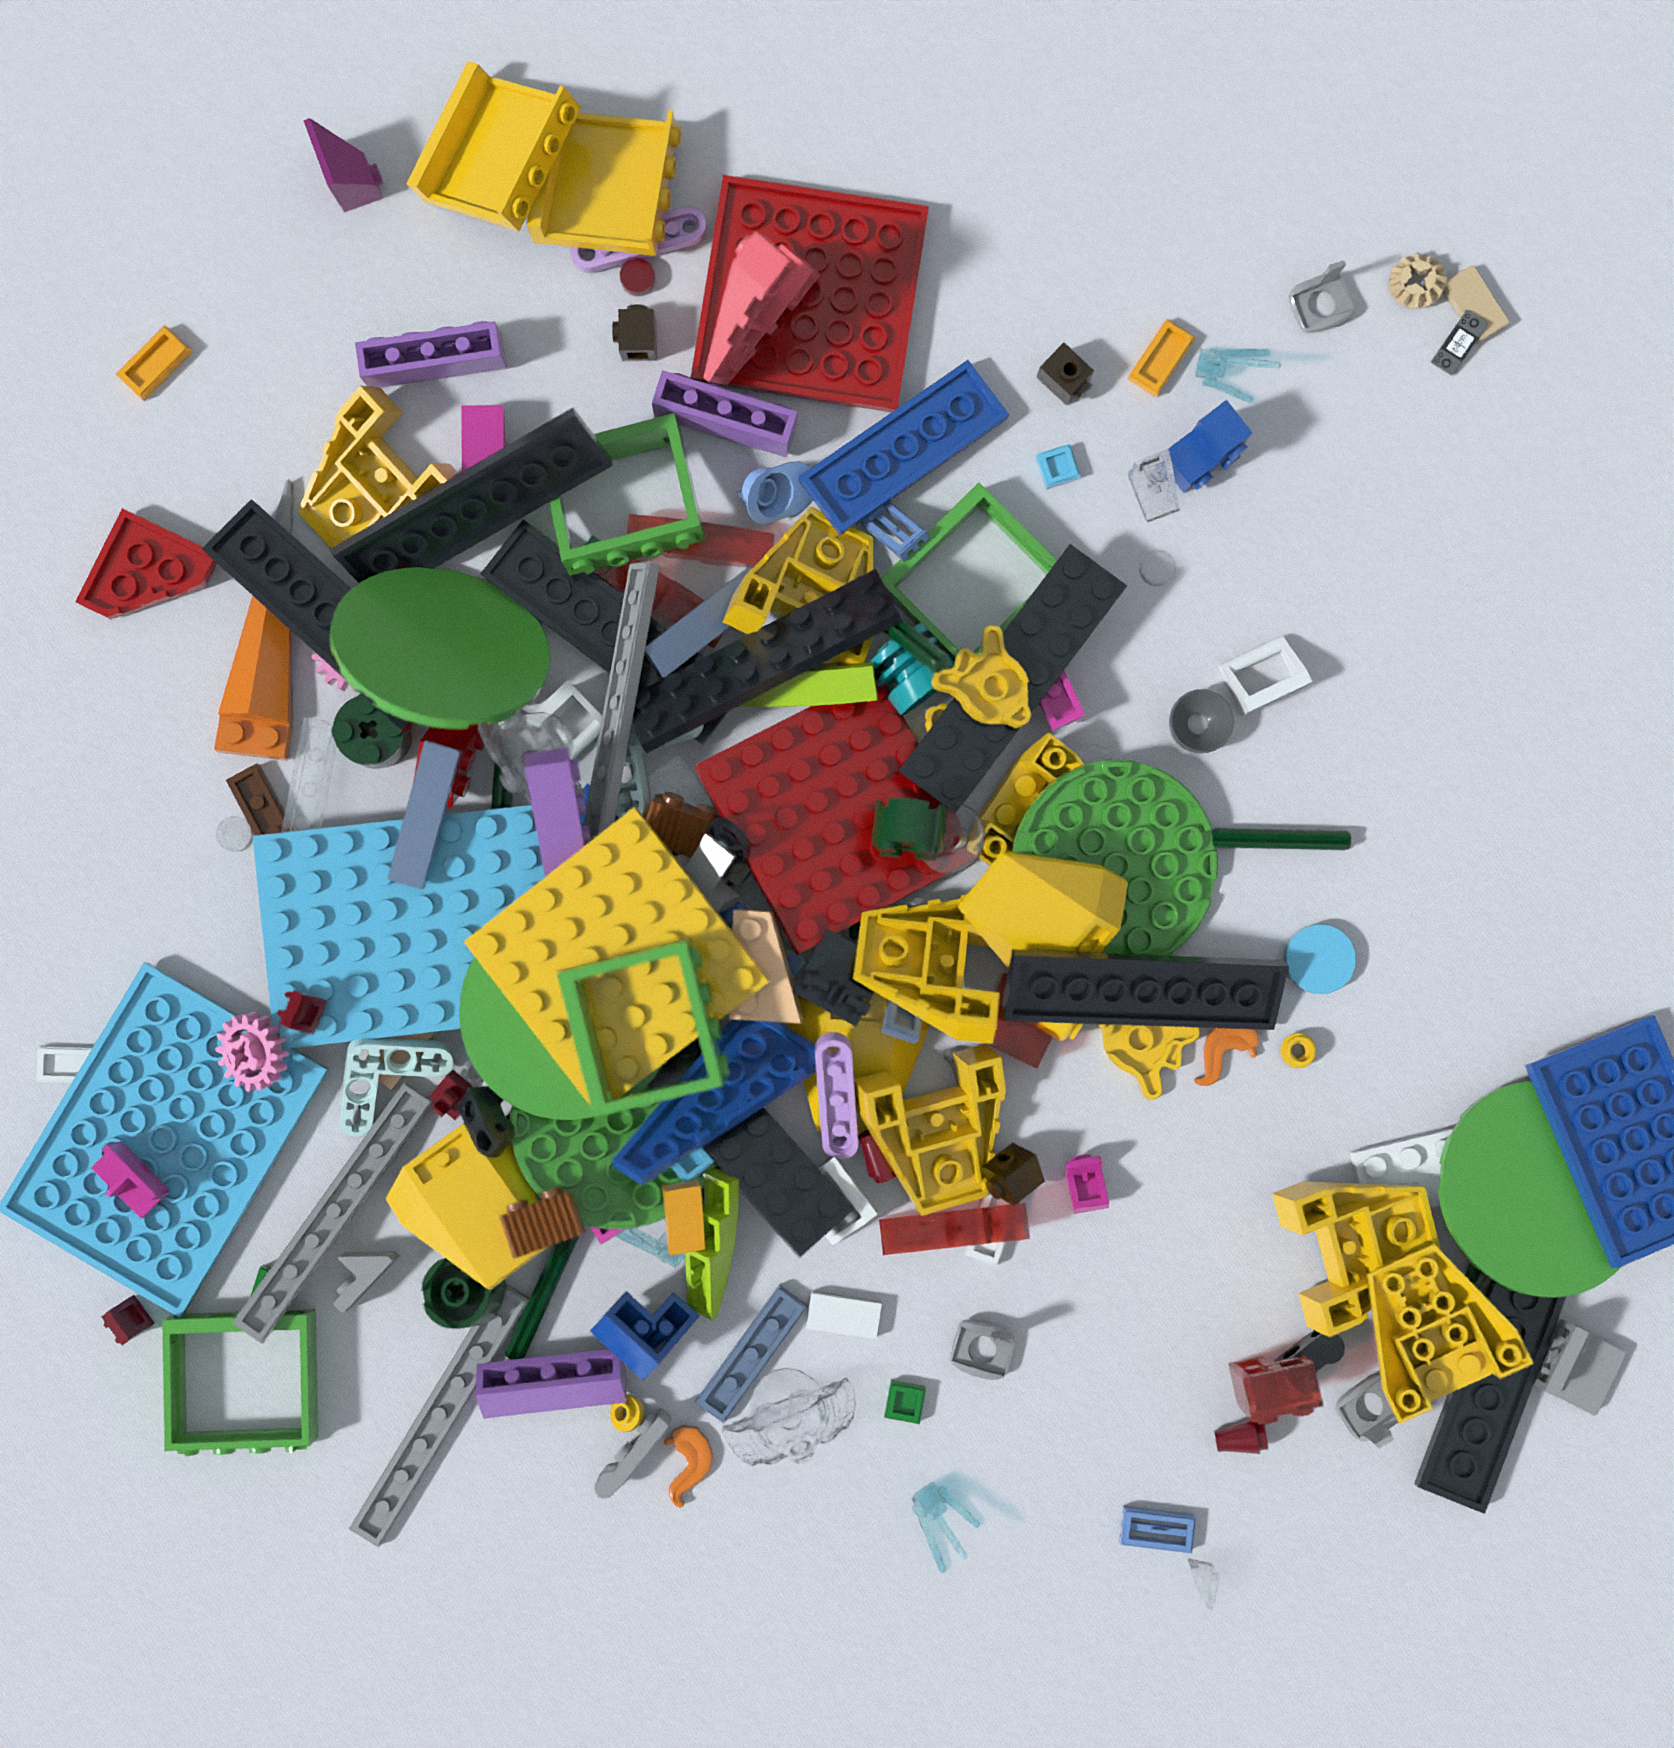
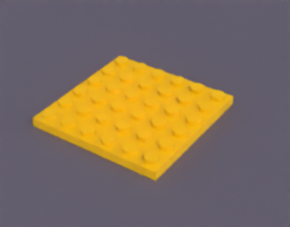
M636 807L627 812L464 941L589 1105L590 1102L557 977L558 972L691 938L693 946L698 945L699 953L703 958V967H699L702 982L708 981L713 1001L708 1003L711 1018L717 1017L718 1021L770 981ZM678 955L581 978L612 1099L621 1097L698 1037Z

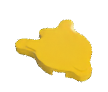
M990 625L982 632L981 652L979 654L973 653L969 648H961L956 655L954 667L943 669L940 673H934L931 679L934 689L954 696L960 702L964 711L981 723L990 725L1006 724L1013 728H1021L1031 718L1027 697V683L1029 682L1027 674L1019 662L1007 653L1004 646L1003 632L999 626Z
M1098 1024L1102 1030L1103 1047L1110 1061L1119 1069L1133 1075L1140 1085L1143 1096L1149 1100L1158 1099L1162 1094L1160 1069L1163 1067L1171 1070L1179 1069L1182 1065L1183 1047L1200 1037V1029L1198 1027Z

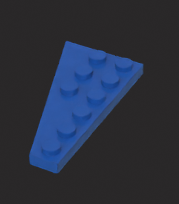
M731 1019L721 1031L722 1038L717 1040L720 1054L726 1053L729 1060L730 1075H726L727 1082L721 1087L662 1101L612 1159L613 1166L641 1185H645L816 1073L815 1044L778 1022ZM703 1053L678 1083L709 1076Z

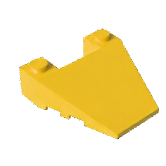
M359 386L340 408L334 420L337 424L331 439L326 441L322 453L324 456L318 471L313 472L297 511L331 549L459 474L450 463H431L418 478L382 439L383 435L403 412L380 387Z
M810 507L755 567L745 575L732 596L722 622L746 634L758 632L770 611L783 617L795 609L872 571L873 536L854 527L839 536L824 514ZM873 637L820 665L839 663L840 666L864 663Z
M967 894L961 895L960 899L943 902L940 899L929 900L926 905L907 907L906 904L862 912L854 980L956 1040L993 1044L997 1024L999 993L963 989L967 944L990 947L958 908V905Z
M986 1044L953 1052L957 1086L903 1100L900 1084L887 1071L854 1079L858 1114L921 1216L988 1197L989 1192L985 1185L987 1180L982 1166L995 1156L993 1146L995 1134L999 1133L1001 1121L998 1120L1001 1101L1005 1099L1006 1086L1002 1058Z
M1302 1181L1272 1193L1282 1228L1302 1236L1316 1231L1328 1281L1298 1294L1307 1327L1328 1337L1360 1325L1369 1317L1367 1313L1371 1310L1367 1273L1432 1243L1441 1251L1425 1186Z

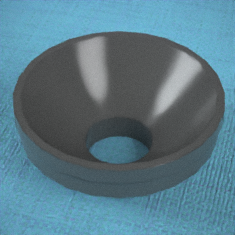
M1206 689L1193 690L1181 696L1173 705L1169 717V729L1176 743L1183 749L1198 754L1209 753L1222 747L1230 738L1234 727V715L1228 702L1220 694ZM1200 714L1207 720L1208 726L1203 734H1195L1188 728V719L1191 715Z

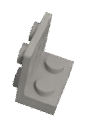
M1561 1319L1549 1342L1534 1385L1592 1415H1597L1626 1356V1352Z

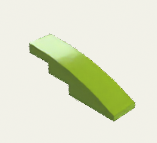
M839 663L818 665L742 704L741 707H796L878 700L874 663L840 666Z
M715 1167L703 1172L705 1204L702 1205L705 1250L685 1253L687 1304L695 1312L710 1320H714L718 1316L728 1281L735 1246L739 1200V1179L734 1176L730 1177Z

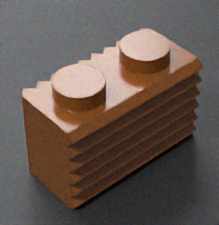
M664 792L663 795L658 793L651 801L646 821L670 851L691 858L705 835L709 834V824L721 816L717 815V810L712 806L697 804V807L684 803V798L676 793Z
M561 1186L541 1193L543 1201L528 1205L527 1199L506 1206L507 1214L499 1217L513 1259L586 1233L572 1191L564 1193Z

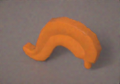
M1213 1028L1206 1036L1203 1048L1205 1074L1202 1078H1195V1083L1200 1086H1210L1219 1080L1222 1071L1223 1054L1226 1050H1248L1252 1058L1257 1057L1255 1046L1259 1045L1257 1032L1254 1029Z
M682 1425L673 1430V1437L664 1440L666 1446L675 1444L676 1450L682 1453L687 1460V1467L669 1486L670 1500L679 1508H682L685 1503L680 1497L681 1494L705 1477L711 1469L713 1456L707 1437L697 1427Z

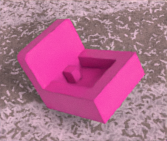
M1083 1154L1066 1162L1065 1177L1074 1214L1109 1208V1199L1102 1173L1101 1156L1092 1157L1089 1154Z

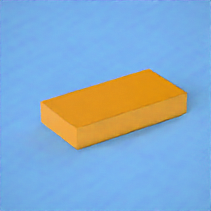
M1166 318L1127 379L1156 398L1195 337Z
M164 325L116 375L145 401L193 352Z
M699 1180L663 1185L667 1250L669 1255L705 1250L701 1185Z

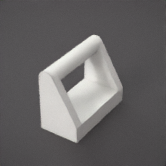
M1283 636L1219 665L1220 673L1241 716L1299 690L1312 682L1307 669ZM1280 652L1291 677L1249 696L1234 673Z
M567 680L518 727V731L538 751H546L547 749L537 739L578 701L595 720L567 746L569 748L570 760H572L599 735L602 715Z
M835 1156L828 1158L817 1168L823 1174L826 1172L830 1174L860 1215L840 1230L835 1226L825 1235L832 1246L878 1215L876 1208Z

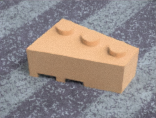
M756 909L734 910L733 933L770 981L729 1012V1019L802 1023L805 1020V1016L798 995L793 993L796 984L790 970L784 941L774 912L772 910Z

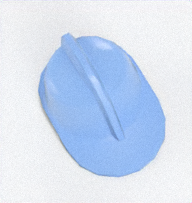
M796 461L772 468L755 469L747 476L742 489L737 491V496L743 500L753 521L762 525L771 524L796 515L803 511L812 501L810 495L799 482V476L809 470L810 467L807 464Z

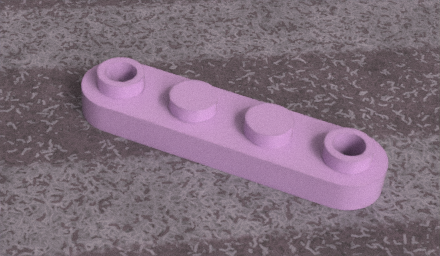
M683 207L664 212L662 221H665L666 226L665 239L663 243H658L656 255L701 242L707 231L703 213L694 207ZM686 225H694L696 229L691 233H687L683 230ZM571 247L570 250L574 265L586 273L623 265L628 260L635 258L645 259L652 257L651 255ZM587 252L595 253V257L592 260H585L583 258Z
M830 1032L822 1035L815 1045L822 1146L824 1152L829 1157L835 1156L837 1160H845L852 1157L858 1150L852 1045L845 1035ZM834 1046V1047H838V1049L832 1050V1049H829L828 1047ZM836 1136H838V1137L845 1136V1138L839 1139V1138H836Z

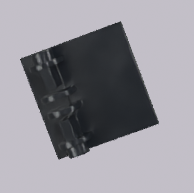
M826 929L793 993L856 1027L861 1017H865L871 1008L869 1001L874 991L854 980L858 945Z

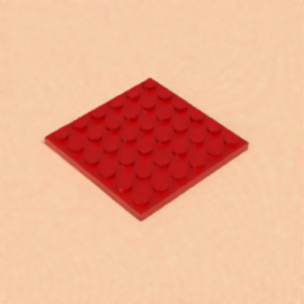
M723 175L690 378L706 384L711 383L703 377L732 263L738 256L736 249L746 236H752L757 232L764 235L777 247L780 244L789 247L821 275L793 311L788 308L785 309L775 322L778 328L771 336L767 333L764 334L754 348L756 353L729 384H713L885 412L896 410L901 391L929 206Z
M879 672L875 674L876 680L881 676ZM877 685L878 700L810 706L694 766L720 816L737 825L747 837L751 847V854L745 862L796 955L819 944L826 929L837 934L860 922L862 912L883 909L978 858L968 851L971 838L958 814H954L949 809L947 812L943 853L937 854V861L915 859L916 854L902 853L901 858L880 856V851L872 846L876 800L881 799L884 805H888V798L924 800L930 802L929 809L937 811L939 804H941L899 773V769L918 746V742L904 716H901L888 700L890 691L886 685L880 687ZM728 829V831L735 838V840L740 842L737 839V837Z

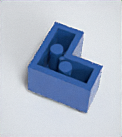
M1225 400L1200 419L1191 432L1164 451L1158 461L1183 493L1191 487H1194L1197 491L1213 479L1212 471L1220 465L1225 470L1241 457L1240 455L1248 448L1245 443L1253 433L1231 404Z
M625 1291L590 1332L640 1379L644 1380L660 1364L700 1315L675 1292L651 1314L631 1294Z

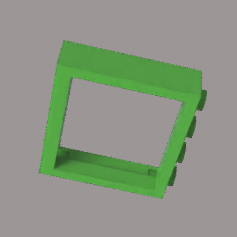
M675 413L595 433L594 435L612 460L671 445L687 519L572 548L562 496L549 502L561 561L570 576L585 572L587 575L595 569L606 566H622L628 563L629 560L640 557H657L664 551L675 548L688 549L691 544L706 541L684 441Z
M977 483L927 532L930 539L926 543L922 540L917 543L920 548L916 552L910 550L907 553L909 558L905 562L900 559L881 577L894 604L915 625L924 623L929 629L926 636L928 638L935 637L937 639L936 646L944 653L946 652L954 663L959 649L897 588L978 508L1046 575L1057 561L980 483ZM1026 601L999 626L1002 632H1004ZM981 645L973 653L979 654L981 652Z
M691 938L565 969L557 973L593 1117L721 1087L727 1082L726 1075H730L729 1060L726 1053L720 1054L717 1040L722 1038L721 1029L717 1017L711 1018L708 1003L713 1001L708 981L702 982L699 967H703V958L699 953L698 945L693 946ZM678 955L709 1076L612 1099L581 978Z
M316 1309L287 1310L273 1330H300L302 1428L187 1432L185 1334L244 1331L232 1324L239 1312L186 1313L181 1318L173 1314L163 1319L164 1451H178V1454L192 1456L199 1454L200 1450H213L214 1455L232 1454L235 1452V1449L249 1448V1453L252 1454L270 1452L272 1447H285L286 1452L307 1450V1446H310L318 1439Z

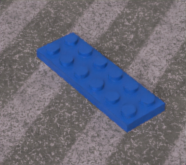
M966 360L800 475L799 482L838 535L841 536L1006 421L1009 414L970 361Z

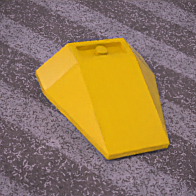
M1047 733L1015 759L977 815L968 851L989 866L992 865L1002 851L1012 852L1018 827L1031 803L1056 778L1076 767L1084 765L1078 754L1052 734Z
M1002 851L958 905V908L1009 969L1012 949L1101 953L1120 931L1128 882L1125 878L1101 865Z
M874 992L869 1001L871 1004L869 1012L865 1017H861L856 1027L798 996L805 1020L802 1023L787 1022L790 1030L815 1045L817 1040L826 1033L837 1032L845 1035L852 1045L854 1079L887 1071L900 1084L903 1096L928 1033L929 1023L922 1021L920 1038L914 1044L881 1033L887 999ZM834 1046L828 1047L829 1049H832V1050L838 1049V1047H834ZM814 1073L805 1079L803 1083L816 1131H821L817 1074ZM856 1104L858 1133H862L868 1128L858 1114Z
M465 1123L406 1164L386 1197L388 1204L403 1227L489 1290L548 1248L545 1247L513 1259L499 1216L507 1214L506 1206L527 1199L528 1205L539 1202L537 1194L526 1181L519 1168L512 1141L509 1142L499 1157H486L475 1148Z
M1432 1243L1367 1273L1382 1390L1399 1424L1432 1410L1430 1402L1492 1374L1498 1378H1503L1533 1364L1517 1329L1435 1244Z

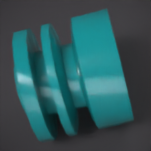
M924 623L913 627L922 636H925L929 631ZM931 637L928 639L934 645L937 644V639L935 637ZM893 639L885 643L870 661L874 663L875 674L884 668L886 669L876 680V684L879 687L893 680L896 682L897 686L888 695V700L901 716L914 710L938 692L931 684L934 672ZM945 652V654L947 655V660L949 661V665L947 668L943 669H951L954 667L955 663L950 658V656Z

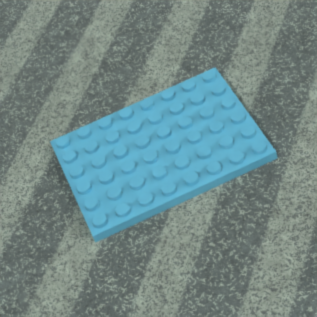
M532 805L444 815L427 882L422 890L387 879L403 819L252 836L272 1026L278 1024L280 1027L276 1033L278 1038L285 1037L287 1040L284 1044H281L282 1049L350 1042L359 1038L376 1039L460 1029V995L467 970L474 958L473 953L464 941L545 878ZM293 990L319 996L328 1001L314 1035L292 1030L279 1024L281 1018L277 1012L279 1009L285 1011L290 999L285 997L287 991L293 992Z
M144 962L1 1200L0 1212L181 1318L185 1315L330 1069L295 1048L282 1049L288 1051L289 1056L282 1058V1062L288 1067L287 1070L279 1072L282 1078L280 1081L274 1082L272 1086L259 1091L258 1089L246 1091L245 1085L236 1087L234 1076L225 1077V1073L228 1070L226 1065L219 1066L218 1062L223 1059V1055L215 1051V1047L222 1045V1041L217 1038V1034L225 1031L223 1023L231 1021L232 1017L237 1016V1014L154 965ZM244 1030L242 1034H246L248 1030ZM258 1069V1070L256 1071V1073H261V1072H262L261 1069ZM122 1141L170 1189L171 1192L146 1217L141 1219L118 1195L109 1197L106 1192L110 1187L91 1169L105 1154L102 1149L107 1144Z

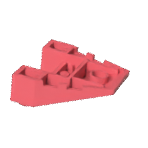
M757 232L752 236H746L736 249L738 256L732 263L703 377L711 383L728 385L756 353L754 348L764 334L767 333L771 336L778 328L775 322L785 309L788 308L793 311L821 275L789 247L783 244L777 247L768 238Z

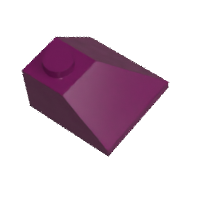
M311 118L303 120L327 186L344 213L383 199L379 186L384 184V181L376 163L370 165L362 151Z

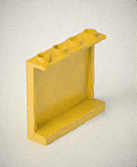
M467 61L406 184L426 203L519 232L561 150L572 124L576 120L581 106L563 86H559L556 94L490 77L478 63Z
M668 110L666 121L578 112L576 120L572 124L561 150L530 209L526 226L533 243L656 256L658 243H663L665 239L666 226L665 221H662L664 211H669L671 203V191L668 189L669 179H674L676 174V158L673 157L674 148L680 147L682 136L681 125H676L673 110Z

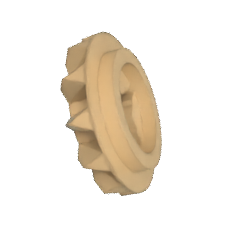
M1419 252L1412 256H1403L1400 262L1392 268L1389 277V289L1393 298L1402 306L1412 309L1425 308L1435 303L1443 294L1446 286L1447 277L1443 264L1435 260L1433 255H1421ZM1411 270L1416 272L1418 276L1428 274L1424 279V289L1417 283L1408 285L1412 279Z

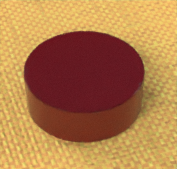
M641 258L625 262L620 270L622 287L633 296H643L649 293L655 284V274L650 263Z

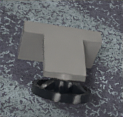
M722 817L714 819L709 824V834L705 835L691 858L682 856V854L674 856L718 913L732 908L740 898L737 892L721 880L732 862L741 863L751 854L750 843L742 830L730 820ZM721 825L729 829L740 842L736 841L730 833L724 831ZM740 850L744 852L743 856L733 853V851Z

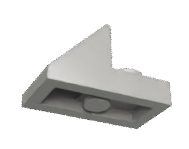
M395 1251L345 1252L338 1256L339 1261L357 1278L355 1279L351 1275L336 1290L340 1296L333 1305L342 1314L348 1311L400 1255Z

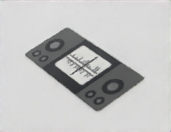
M1466 310L1431 363L1448 374L1454 375L1487 327L1488 322Z

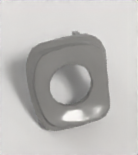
M1342 260L1335 264H1330L1322 275L1300 283L1291 289L1289 302L1298 324L1304 332L1313 333L1328 329L1346 321L1354 313L1355 304L1345 280L1339 275L1347 265L1345 261ZM1316 292H1327L1334 299V311L1327 317H1317L1309 310V298Z
M964 1320L960 1322L954 1338L951 1363L961 1371L979 1378L989 1380L1004 1378L1008 1373L1014 1354L1015 1338L1005 1328L973 1320ZM979 1336L990 1338V1341H993L996 1345L994 1358L984 1364L975 1362L968 1352L971 1341Z
M1379 1374L1364 1379L1339 1398L1336 1403V1412L1356 1439L1371 1441L1377 1448H1381L1388 1442L1393 1441L1394 1438L1389 1429L1396 1425L1398 1421L1382 1390ZM1365 1393L1376 1394L1382 1402L1381 1414L1372 1421L1362 1419L1356 1411L1357 1400Z

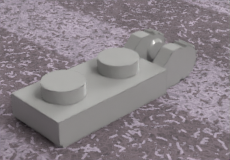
M663 1408L655 1416L649 1413L637 1428V1431L640 1433L639 1437L633 1444L626 1441L615 1455L614 1459L618 1463L606 1465L602 1470V1474L600 1473L596 1481L597 1483L594 1485L595 1494L598 1497L607 1499L614 1495V1492L620 1488L667 1430L671 1421V1415Z

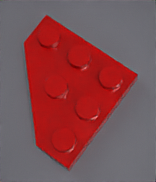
M122 508L75 603L112 620L204 588L217 563L202 550V546Z

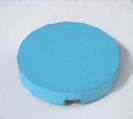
M1311 925L1298 930L1289 939L1284 951V961L1289 966L1287 975L1299 989L1311 994H1329L1341 989L1351 979L1356 967V952L1351 940L1341 930L1330 925Z

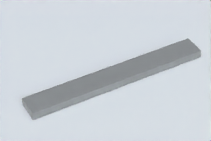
M651 562L630 563L588 794L587 814H585L583 826L589 825L591 840L610 827L615 820L660 565Z
M403 1082L232 1324L261 1344L266 1341L434 1104L431 1099L406 1082Z
M506 1284L503 1302L497 1314L487 1323L470 1328L349 1527V1530L378 1548L385 1540L474 1393L477 1364L493 1362L528 1304L530 1298Z

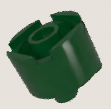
M361 694L347 701L339 709L331 729L332 737L339 751L349 760L366 768L380 769L399 763L408 753L412 742L411 728L404 734ZM372 726L378 732L375 738L371 737L368 732Z
M888 798V805H884L881 799L876 800L871 844L876 847V850L880 851V856L901 858L902 853L916 854L915 859L937 861V854L943 853L948 808L939 804L938 811L929 809V801L918 799Z
M443 1258L435 1262L423 1278L421 1291H423L424 1310L434 1323L444 1328L463 1329L477 1327L487 1323L497 1314L502 1305L507 1285L505 1280L489 1290L447 1258Z

